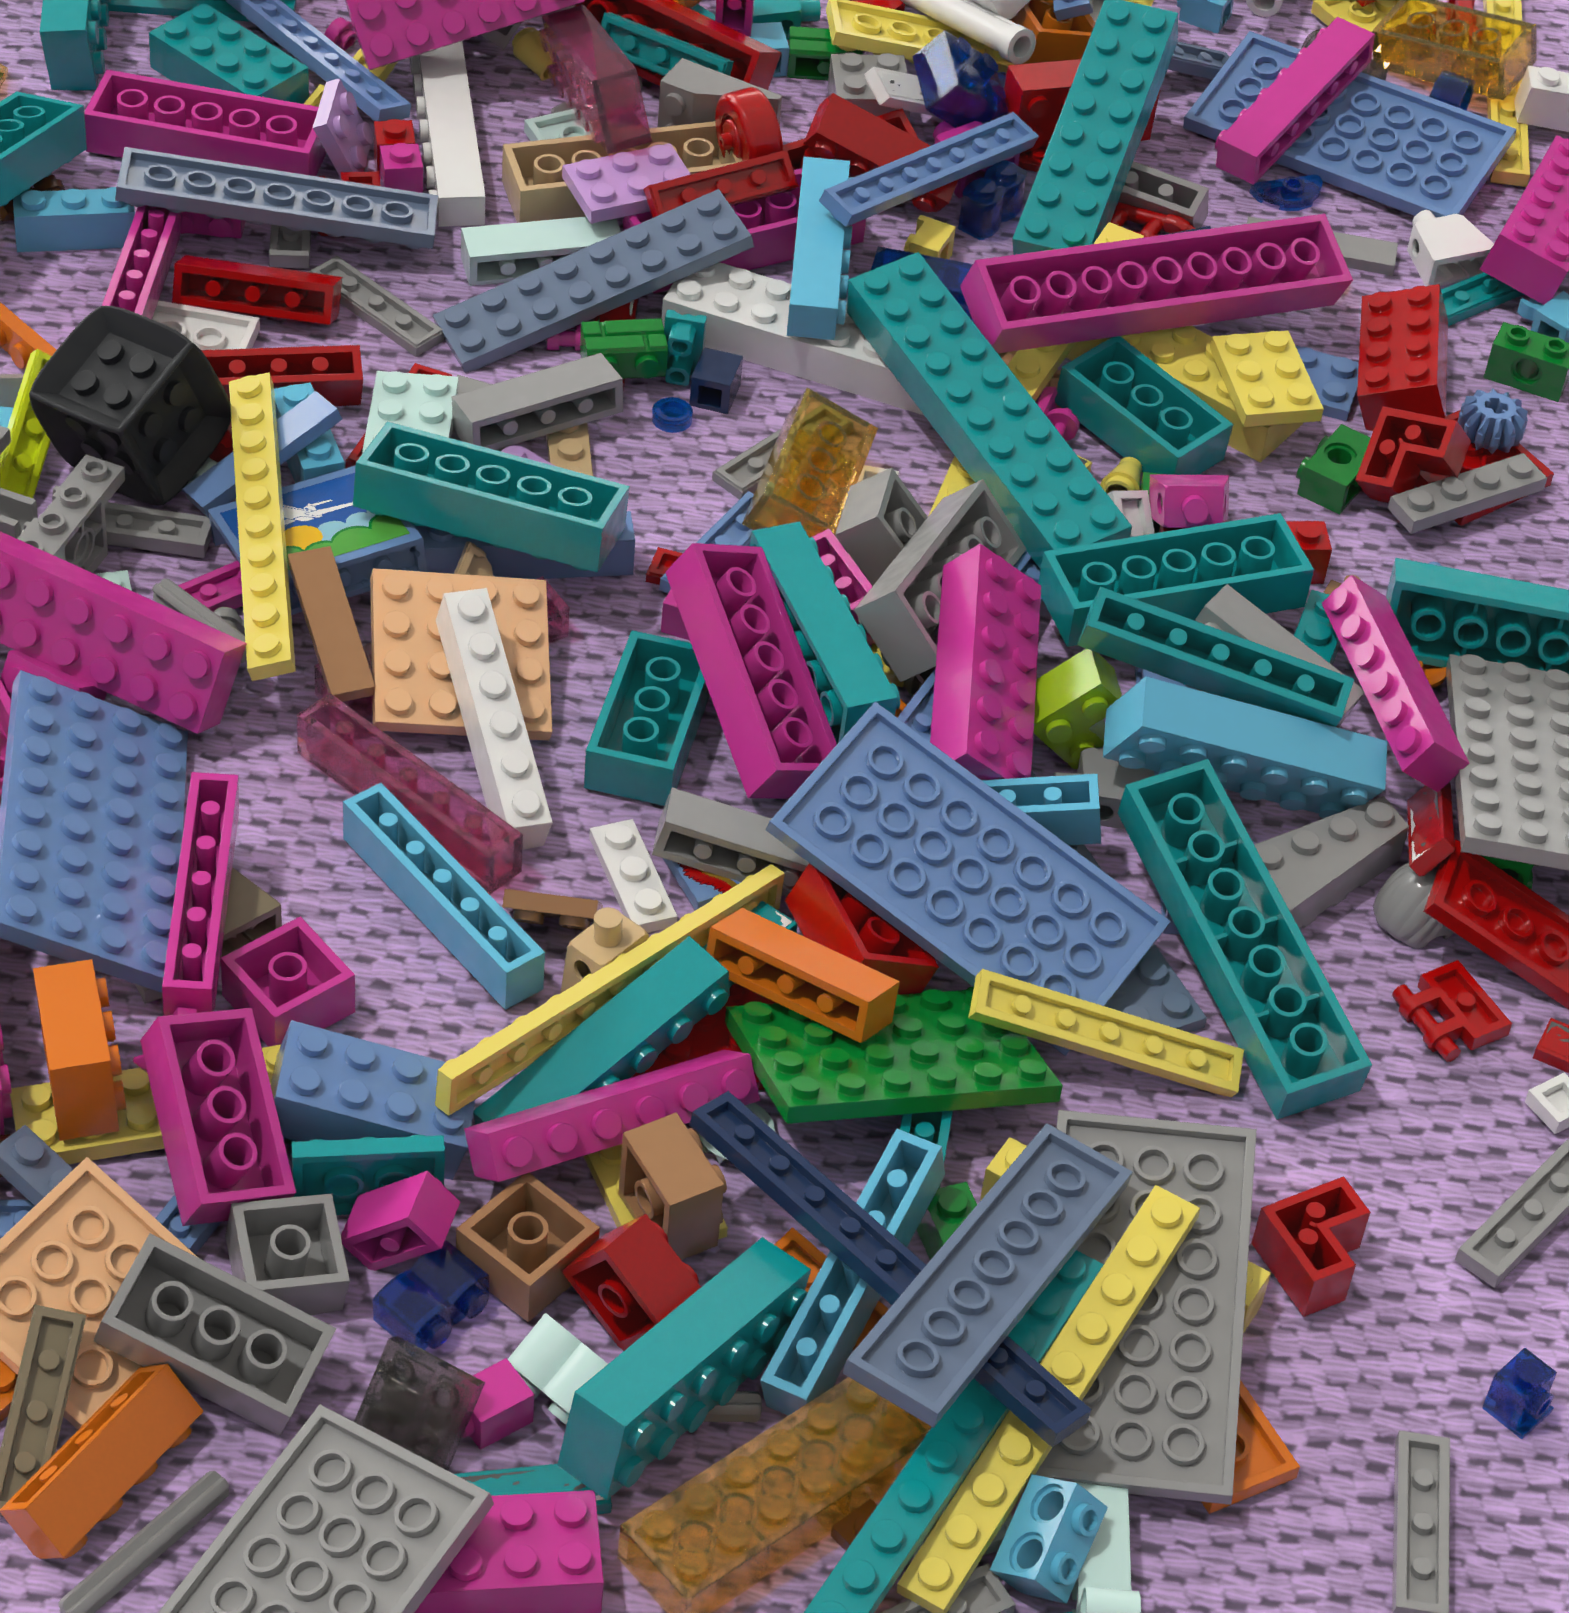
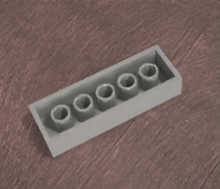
M983 479L944 497L854 609L859 623L862 624L865 632L870 634L881 651L883 661L893 670L900 682L936 666L943 566L980 543L996 555L1001 556L1012 566L1016 564L1026 550L1023 542Z

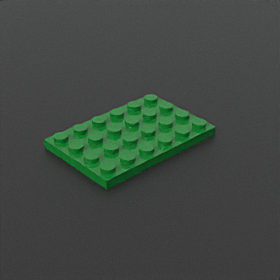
M973 986L959 991L943 992L941 990L929 989L922 993L897 994L892 1023L862 1043L778 1003L748 1002L742 1006L726 1007L725 1025L741 1051L751 1055L755 1074L786 1124L1060 1102L1063 1085L1027 1036L969 1019Z

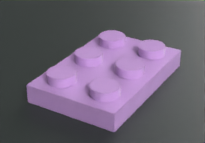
M671 143L654 145L649 148L629 152H619L615 155L595 159H585L562 166V178L591 224L649 212L650 208L644 193L645 187L691 175Z

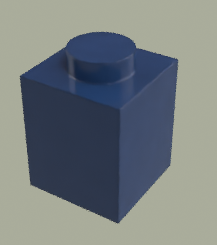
M704 347L691 376L689 406L728 414L741 385L743 356Z

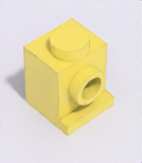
M920 215L917 219L916 234L911 233L905 243L904 256L919 252L938 276L952 256L956 226Z

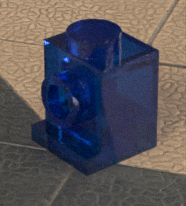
M1523 1348L1494 1375L1482 1409L1520 1439H1523L1553 1411L1554 1407L1550 1404L1554 1399V1395L1550 1393V1389L1557 1372L1527 1348Z

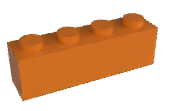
M744 908L737 910L710 927L706 951L729 971L730 981L859 1043L864 1042L892 1023L900 981Z
M168 1364L139 1367L0 1509V1513L37 1558H69L83 1548L88 1541L86 1534L98 1522L108 1519L120 1509L123 1504L122 1496L133 1485L142 1483L158 1468L156 1461L167 1449L178 1446L189 1437L192 1432L190 1425L204 1411Z

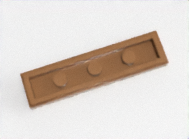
M331 546L288 554V566L331 704L373 696L375 683Z

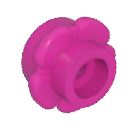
M343 17L335 19L328 26L324 34L344 51L354 45L357 39L352 22L346 21Z

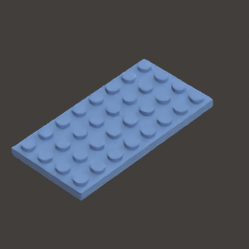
M1249 31L1184 116L1183 128L1216 140L1222 130H1228L1244 108L1248 109L1256 101L1260 91L1263 88H1268L1276 80L1279 72L1284 67L1288 68L1295 61L1300 49ZM1361 72L1275 163L1414 216L1423 210H1430L1436 218L1452 214L1464 215L1513 143L1516 129Z
M22 670L19 671L12 687L0 804L1 939L69 962L92 959L94 970L162 993L183 837L187 731L179 729L170 723H163L138 714L129 708L120 707L95 698L86 692H79L57 684L45 677L36 676Z
M877 702L872 704L774 815L766 828L767 832L973 987L976 975L982 969L1106 1006L1171 922ZM1049 1043L1064 1056L1070 1051V1049Z

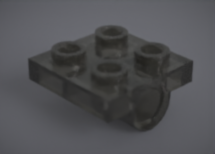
M394 1336L388 1338L354 1422L448 1471L485 1382L403 1338Z

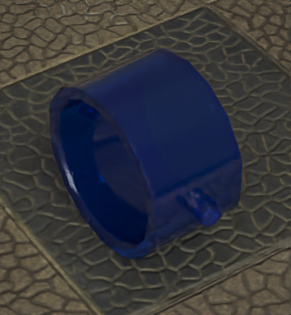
M1443 70L1438 76L1429 97L1467 111L1473 95L1475 82L1470 78Z

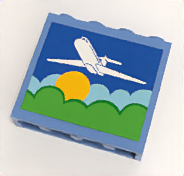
M355 466L282 487L287 563L288 554L331 546L347 598L370 591V576L373 568L427 572L423 537L412 523L387 515H375L368 510L353 506ZM236 501L208 509L213 543L215 546L227 543L240 563ZM288 566L291 615L303 611Z

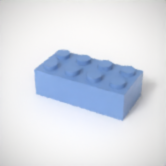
M293 1020L290 1021L278 1051L271 1081V1089L283 1137L301 1142L314 1139L346 1140L363 1137L391 1138L410 1137L412 1135H444V1179L453 1180L468 1149L464 1128L472 1125L475 1100L448 1116L435 1106L438 1069L446 1062Z

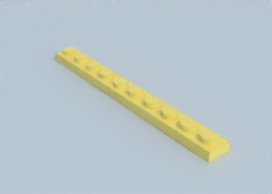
M1483 0L1488 119L1516 129L1513 143L1490 175V183L1527 187L1530 178L1528 124L1517 123L1514 99L1525 74L1521 0Z
M270 372L229 381L245 643H247L246 660L247 670L252 681L296 672L275 393Z
M770 864L756 874L747 876L738 885L723 894L716 895L709 903L696 911L685 914L678 922L660 933L651 935L647 941L631 951L620 954L610 964L593 974L586 975L579 983L561 994L552 996L545 1004L527 1015L518 1017L511 1025L491 1037L482 1039L475 1047L459 1057L448 1060L438 1069L435 1106L450 1116L528 1067L687 937L690 936L701 947H704L708 943L710 927L737 910L744 908L751 911L762 900L778 910L781 903L785 873Z
M1157 1185L1150 1192L1040 1362V1365L1081 1401L1199 1217L1200 1207ZM1010 1410L897 1583L898 1594L932 1613H947L1024 1493L1031 1474H1036L1052 1449Z

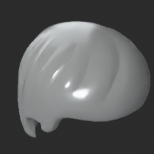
M1409 863L1401 866L1388 878L1374 901L1373 911L1378 925L1393 938L1405 943L1409 947L1416 949L1424 948L1431 940L1439 936L1448 939L1454 934L1453 931L1423 912L1440 864L1421 877L1409 867Z

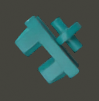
M667 309L664 323V334L668 345L665 376L667 383L682 386L689 385L691 376L705 346L707 316L681 315L675 310Z

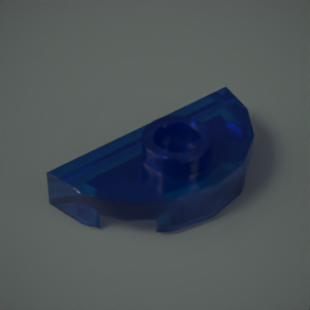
M1316 174L1256 182L1254 185L1251 184L1250 194L1260 203H1263L1264 200L1270 204L1280 206L1279 210L1299 211L1313 205V202L1321 193L1323 182L1321 176Z

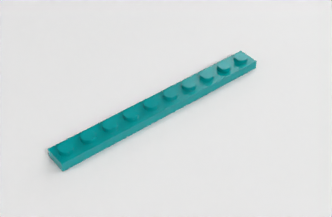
M1076 1250L1008 1334V1337L1040 1364L1104 1264ZM974 1378L934 1428L931 1427L804 1613H875L1009 1412L1006 1406Z

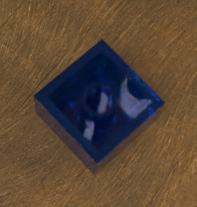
M944 30L912 56L926 110L951 126L957 128L974 121L985 124L1009 114L1004 99L1006 98V93L1000 84L997 74L999 68L996 61L989 54H982L972 48L964 38H957Z

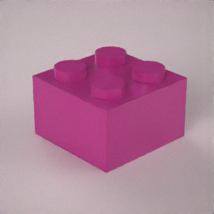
M301 916L220 958L222 996L234 1009L252 1008L258 1035L268 1047L282 1044L291 1020L325 1029L355 1013V974Z

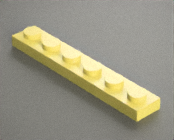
M982 969L975 977L969 1019L1217 1095L1233 1097L1239 1091L1244 1049L989 970Z

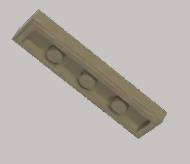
M34 1305L0 1449V1509L55 1454L87 1315Z

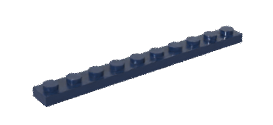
M729 1091L692 1112L689 1125L891 1305L895 1303L926 1266L920 1258ZM1008 1336L974 1377L977 1382L1052 1448L1085 1425L1092 1410Z

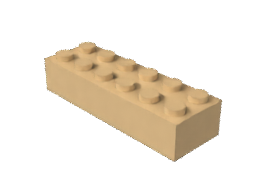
M715 121L503 144L502 183L517 223L586 217L562 178L563 165L671 143L690 174L742 161V158H737L732 151H730L729 155L727 150L725 158H723L718 144Z

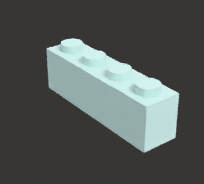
M587 217L461 228V259L469 286L506 283L620 233L621 230L617 219L591 224Z

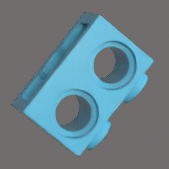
M1031 1474L990 1571L1025 1595L1067 1604L1108 1507L1078 1483Z

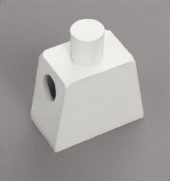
M1423 210L1413 218V227L1407 251L1425 286L1436 284L1443 286L1457 283L1483 272L1479 269L1494 243L1463 215L1452 214L1436 218L1430 210Z

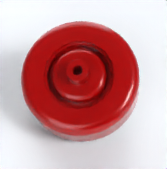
M748 87L726 93L720 97L716 106L715 125L718 144L723 158H725L726 150L729 155L730 151H732L737 158H742V161L783 151L782 134L776 113L769 99L762 91L754 87Z

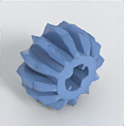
M1493 388L1489 393L1476 390L1474 396H1466L1465 402L1462 403L1458 423L1470 438L1471 443L1475 444L1476 450L1484 448L1493 454L1496 449H1499L1502 452L1508 453L1512 446H1518L1520 440L1523 439L1528 421V411L1522 408V400L1509 398V392L1500 394Z

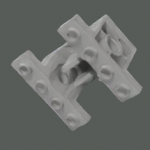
M0 426L1 454L11 442L10 429ZM86 454L61 486L53 488V501L39 518L37 515L36 499L0 488V531L94 573L108 555L104 506L125 481L124 467Z

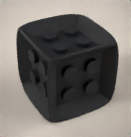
M100 306L78 324L41 369L29 393L31 406L39 423L58 453L67 463L75 468L87 454L123 466L125 469V481L116 492L150 505L161 506L166 504L188 484L221 442L231 423L229 398L204 353L178 331L135 312L115 306Z

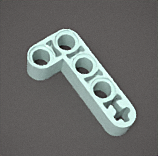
M1075 1482L1105 1504L1108 1509L1072 1590V1600H1077L1076 1609H1072V1612L1141 1613L1140 1592L1132 1591L1128 1489Z

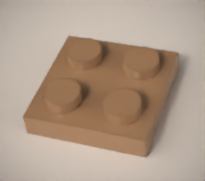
M505 889L502 907L508 912H513L512 918L516 922L543 925L545 916L560 918L559 925L563 928L586 930L590 927V922L594 923V915L599 909L603 908V905L598 900Z

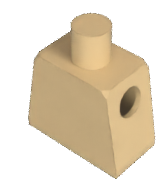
M611 907L599 909L594 915V924L572 939L567 946L560 994L579 983L586 975L593 974L610 964L620 954L627 953L647 941L649 934L619 910Z

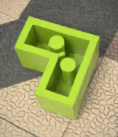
M1084 649L1036 679L1034 734L1073 769H1078L1081 751L1086 748L1104 746V718H1106V709L1122 696L1114 667L1099 653Z

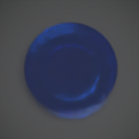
M667 397L658 400L653 405L652 422L662 431L670 433L682 432L692 424L693 409L683 399Z

